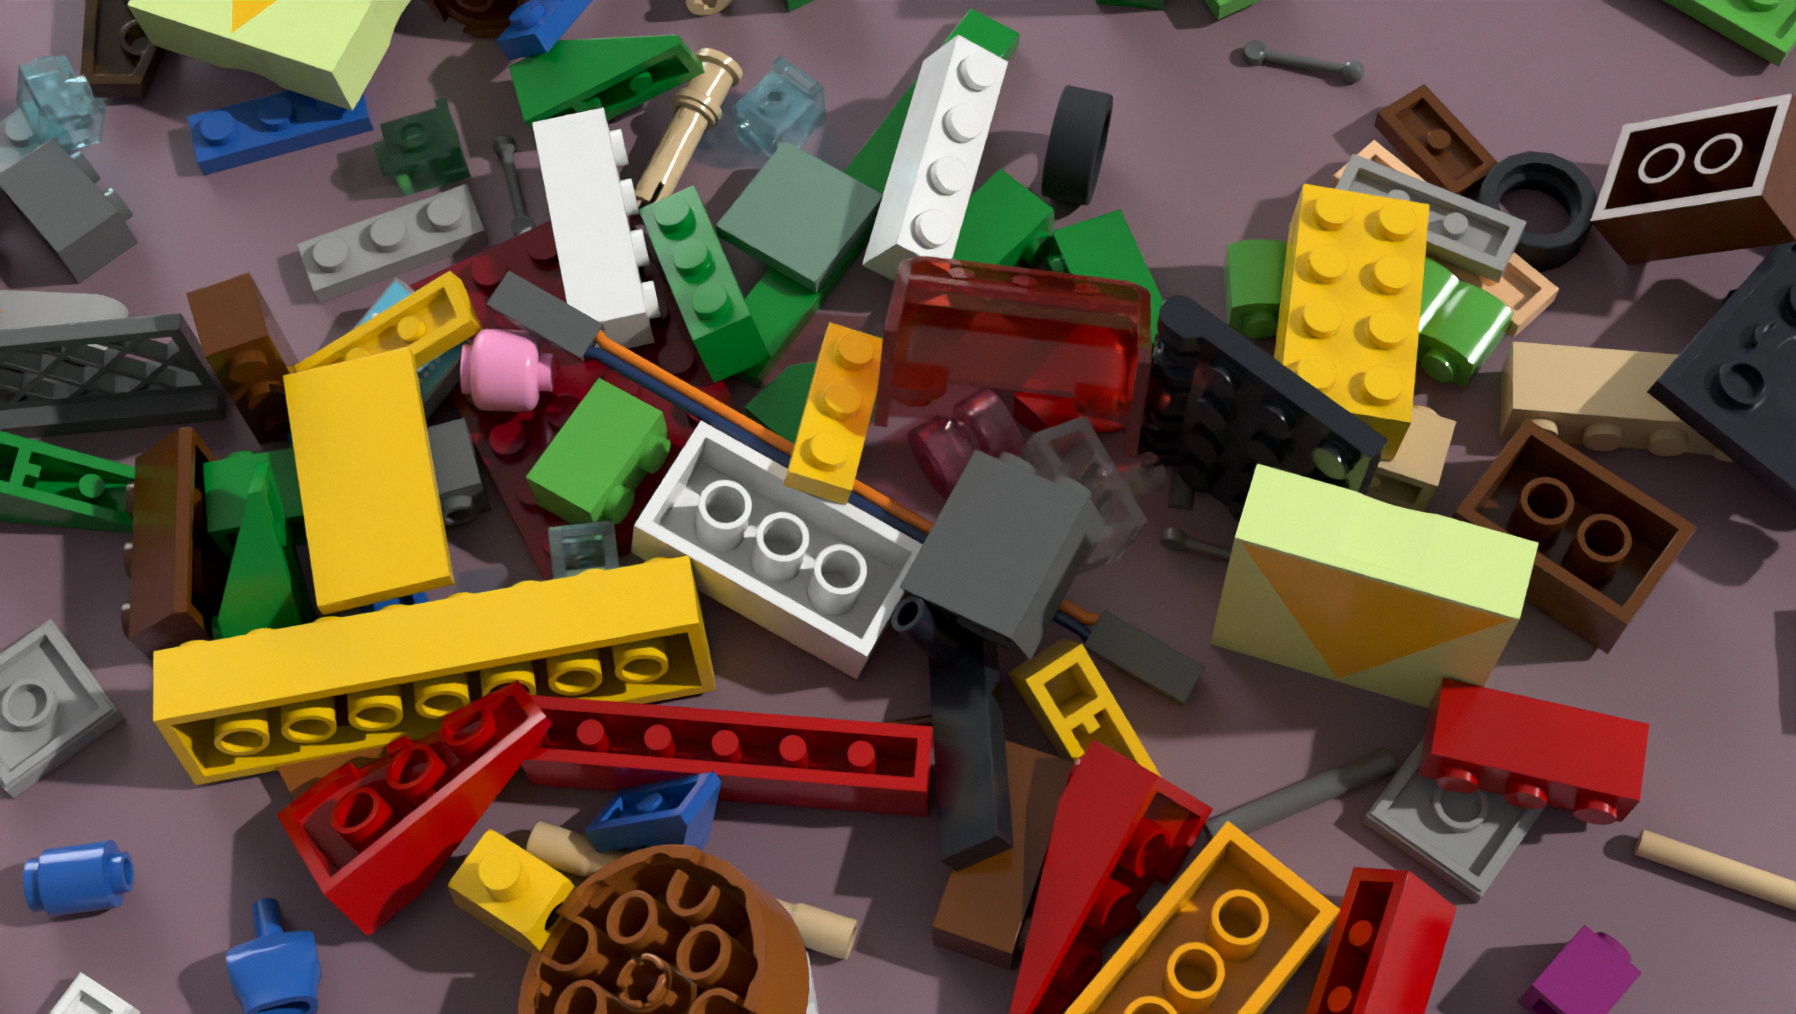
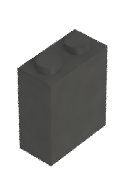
M975 450L903 579L900 588L908 597H920L954 625L1031 660L1100 533L1105 520L1091 501L1092 492L1082 484L1065 476H1057L1056 480L1052 482L1035 475L1036 469L1032 465L1010 453L1002 452L999 459Z

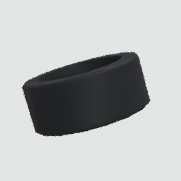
M1070 85L1064 87L1056 108L1046 150L1041 183L1042 196L1086 206L1090 204L1099 177L1113 109V96L1111 94Z
M1535 151L1510 155L1491 168L1481 185L1476 202L1501 211L1499 201L1507 192L1529 189L1538 190L1554 197L1568 213L1570 222L1567 228L1562 232L1549 235L1531 234L1523 231L1514 252L1538 272L1560 268L1577 256L1592 227L1590 221L1597 203V195L1589 178L1571 161L1553 153Z

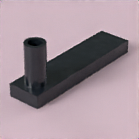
M910 596L897 605L892 614L891 623L897 632L920 648L929 657L940 859L958 872L1014 847L997 644L954 625L920 597Z

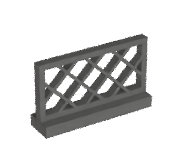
M181 313L0 330V366L24 372L20 374L0 368V431L25 438H38L224 420L225 388L206 360L201 344ZM171 337L173 339L168 344L151 340L154 338ZM98 344L108 348L102 350L88 345ZM33 350L44 353V355L39 356L25 351ZM132 354L149 360L147 362H143L140 360L126 357L125 355ZM65 359L68 361L86 365V367L82 368L64 363L62 361Z

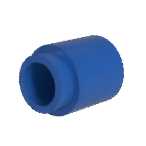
M113 840L45 849L40 857L29 858L26 861L23 872L24 894L29 908L33 912L46 911L51 917L118 908L123 902L124 894L131 892L134 886L132 859L128 852H120Z

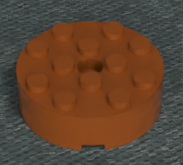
M667 844L652 846L624 855L605 865L581 883L564 900L555 912L563 918L550 936L542 954L535 950L532 951L523 977L518 1004V1014H806L809 996L808 959L801 934L789 912L777 899L728 861L704 853L697 847L689 845Z

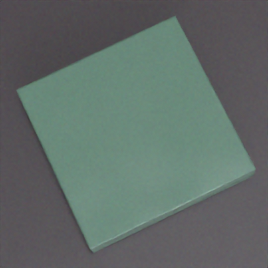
M785 140L716 224L717 237L817 293L876 218L883 194Z

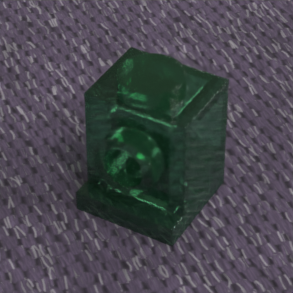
M446 97L434 101L436 108L380 124L384 140L373 143L375 154L383 177L395 175L403 197L471 177Z

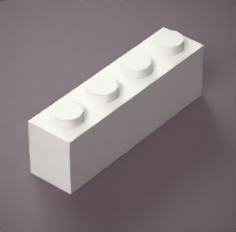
M957 35L923 61L862 263L863 266L913 291L949 270L1008 65L1006 60Z
M604 108L532 122L567 304L602 323L605 328L603 333L626 349L655 343L650 319L661 317L654 281L642 283L639 267L650 265L643 230L631 231L628 216L638 215L639 210L632 179L620 181L618 167L629 164L621 129L609 131Z

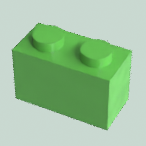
M598 378L526 476L537 505L600 540L612 523L619 524L626 517L635 499L634 491L647 473L654 474L661 468L668 456L670 437L663 412Z

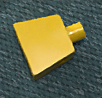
M492 829L485 832L448 884L450 894L457 907L529 954H532L533 950L542 954L550 936L563 918L559 916L557 921L549 929L545 930L549 914L556 906L560 907L564 900L576 889L573 883L563 874Z

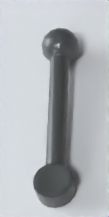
M1258 40L1250 41L1244 47L1243 59L1251 66H1258L1268 61L1342 75V78L1349 83L1360 81L1364 75L1363 65L1356 60H1349L1342 64L1267 50L1266 45Z
M500 134L493 141V149L502 158L515 219L511 223V229L515 237L536 226L533 219L527 216L513 158L516 142L511 135Z
M1165 528L1160 540V544L1170 550L1182 551L1187 549L1227 561L1230 560L1232 548L1188 537L1184 531L1176 528Z

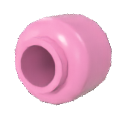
M484 329L477 333L473 344H464L462 347L460 367L462 394L471 395L475 406L480 410L530 412L538 404L540 391H552L553 354L541 353L539 339L525 330Z

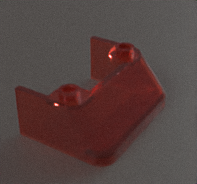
M916 256L904 259L898 267L883 331L874 426L887 427L893 398L907 406L923 407L931 404L933 400L944 396L948 383L1073 398L1074 412L1083 418L1089 427L1102 431H1113L1123 427V457L1136 459L1151 369V294L1147 289L1138 284L1117 279L931 256Z

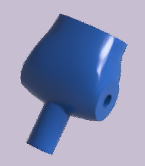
M273 898L257 900L251 906L256 939L237 945L226 952V962L232 991L241 1005L243 1014H315L319 1007L318 988L321 980V966L314 932L293 931L283 933L279 902Z

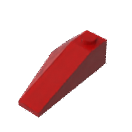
M517 680L447 714L441 724V729L412 742L405 735L386 744L387 755L357 769L350 762L331 771L276 816L323 894L362 932L369 936L426 889L549 730L552 723Z
M1093 739L1086 753L1080 756L1070 769L1067 779L1068 785L1059 799L1009 1014H1064L1100 972L1103 961L1100 951L1108 940L1121 931L1129 935L1142 918L1135 906L1155 880L1167 885L1180 869L1213 808L1159 775Z

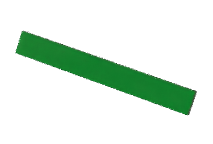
M970 8L942 44L944 46L954 37L960 35L1007 61L1019 46V33ZM918 77L843 172L881 194L884 193ZM876 218L817 293L771 267L768 268L745 298V301L767 348L770 359L734 375L759 388L867 246Z

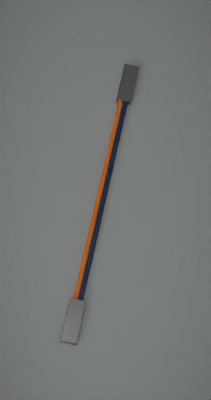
M508 270L487 302V307L493 313L577 361L584 363L587 358L597 360L788 469L794 447L793 443L612 341L603 333L605 328L602 323ZM855 479L852 492L847 501L848 503L921 544L925 542L934 523ZM1064 598L1052 620L1078 635L1085 643L1084 648L1088 653L1181 706L1187 700L1205 667L1105 609L1101 615L1090 613ZM1086 625L1094 626L1092 632L1087 628Z

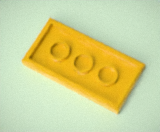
M410 347L283 375L317 607L321 613L327 615L455 585L415 357Z

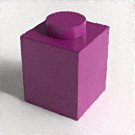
M1584 924L1517 1002L1531 1014H1607L1642 972L1630 963V954L1616 939L1603 932L1595 933Z

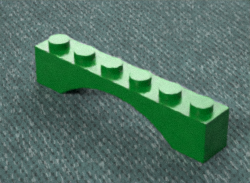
M1001 168L970 196L949 270L940 275L933 290L912 314L885 335L879 337L890 342L869 425L873 424L881 416L888 404V399L903 384L911 386L923 376L929 367L931 358L945 344L952 346L964 337L972 324L973 318L987 304L995 306L1004 299L1010 291L1014 279L1028 265L1036 267L1050 253L1055 210ZM817 362L789 365L745 406L746 417L795 444Z

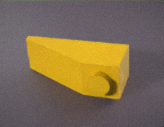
M1062 638L1032 657L1031 660H1027L1008 673L1040 728L1061 758L1075 762L1086 753L1094 739L1161 777L1082 643Z

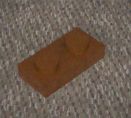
M1425 84L1377 113L1374 126L1427 183L1467 198L1481 188L1491 168L1498 164L1493 156Z

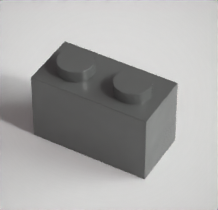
M52 137L1 172L0 189L18 214L80 284L138 243L125 222L133 214L112 187H109L104 192L100 191L95 183L101 178L79 150L69 156Z

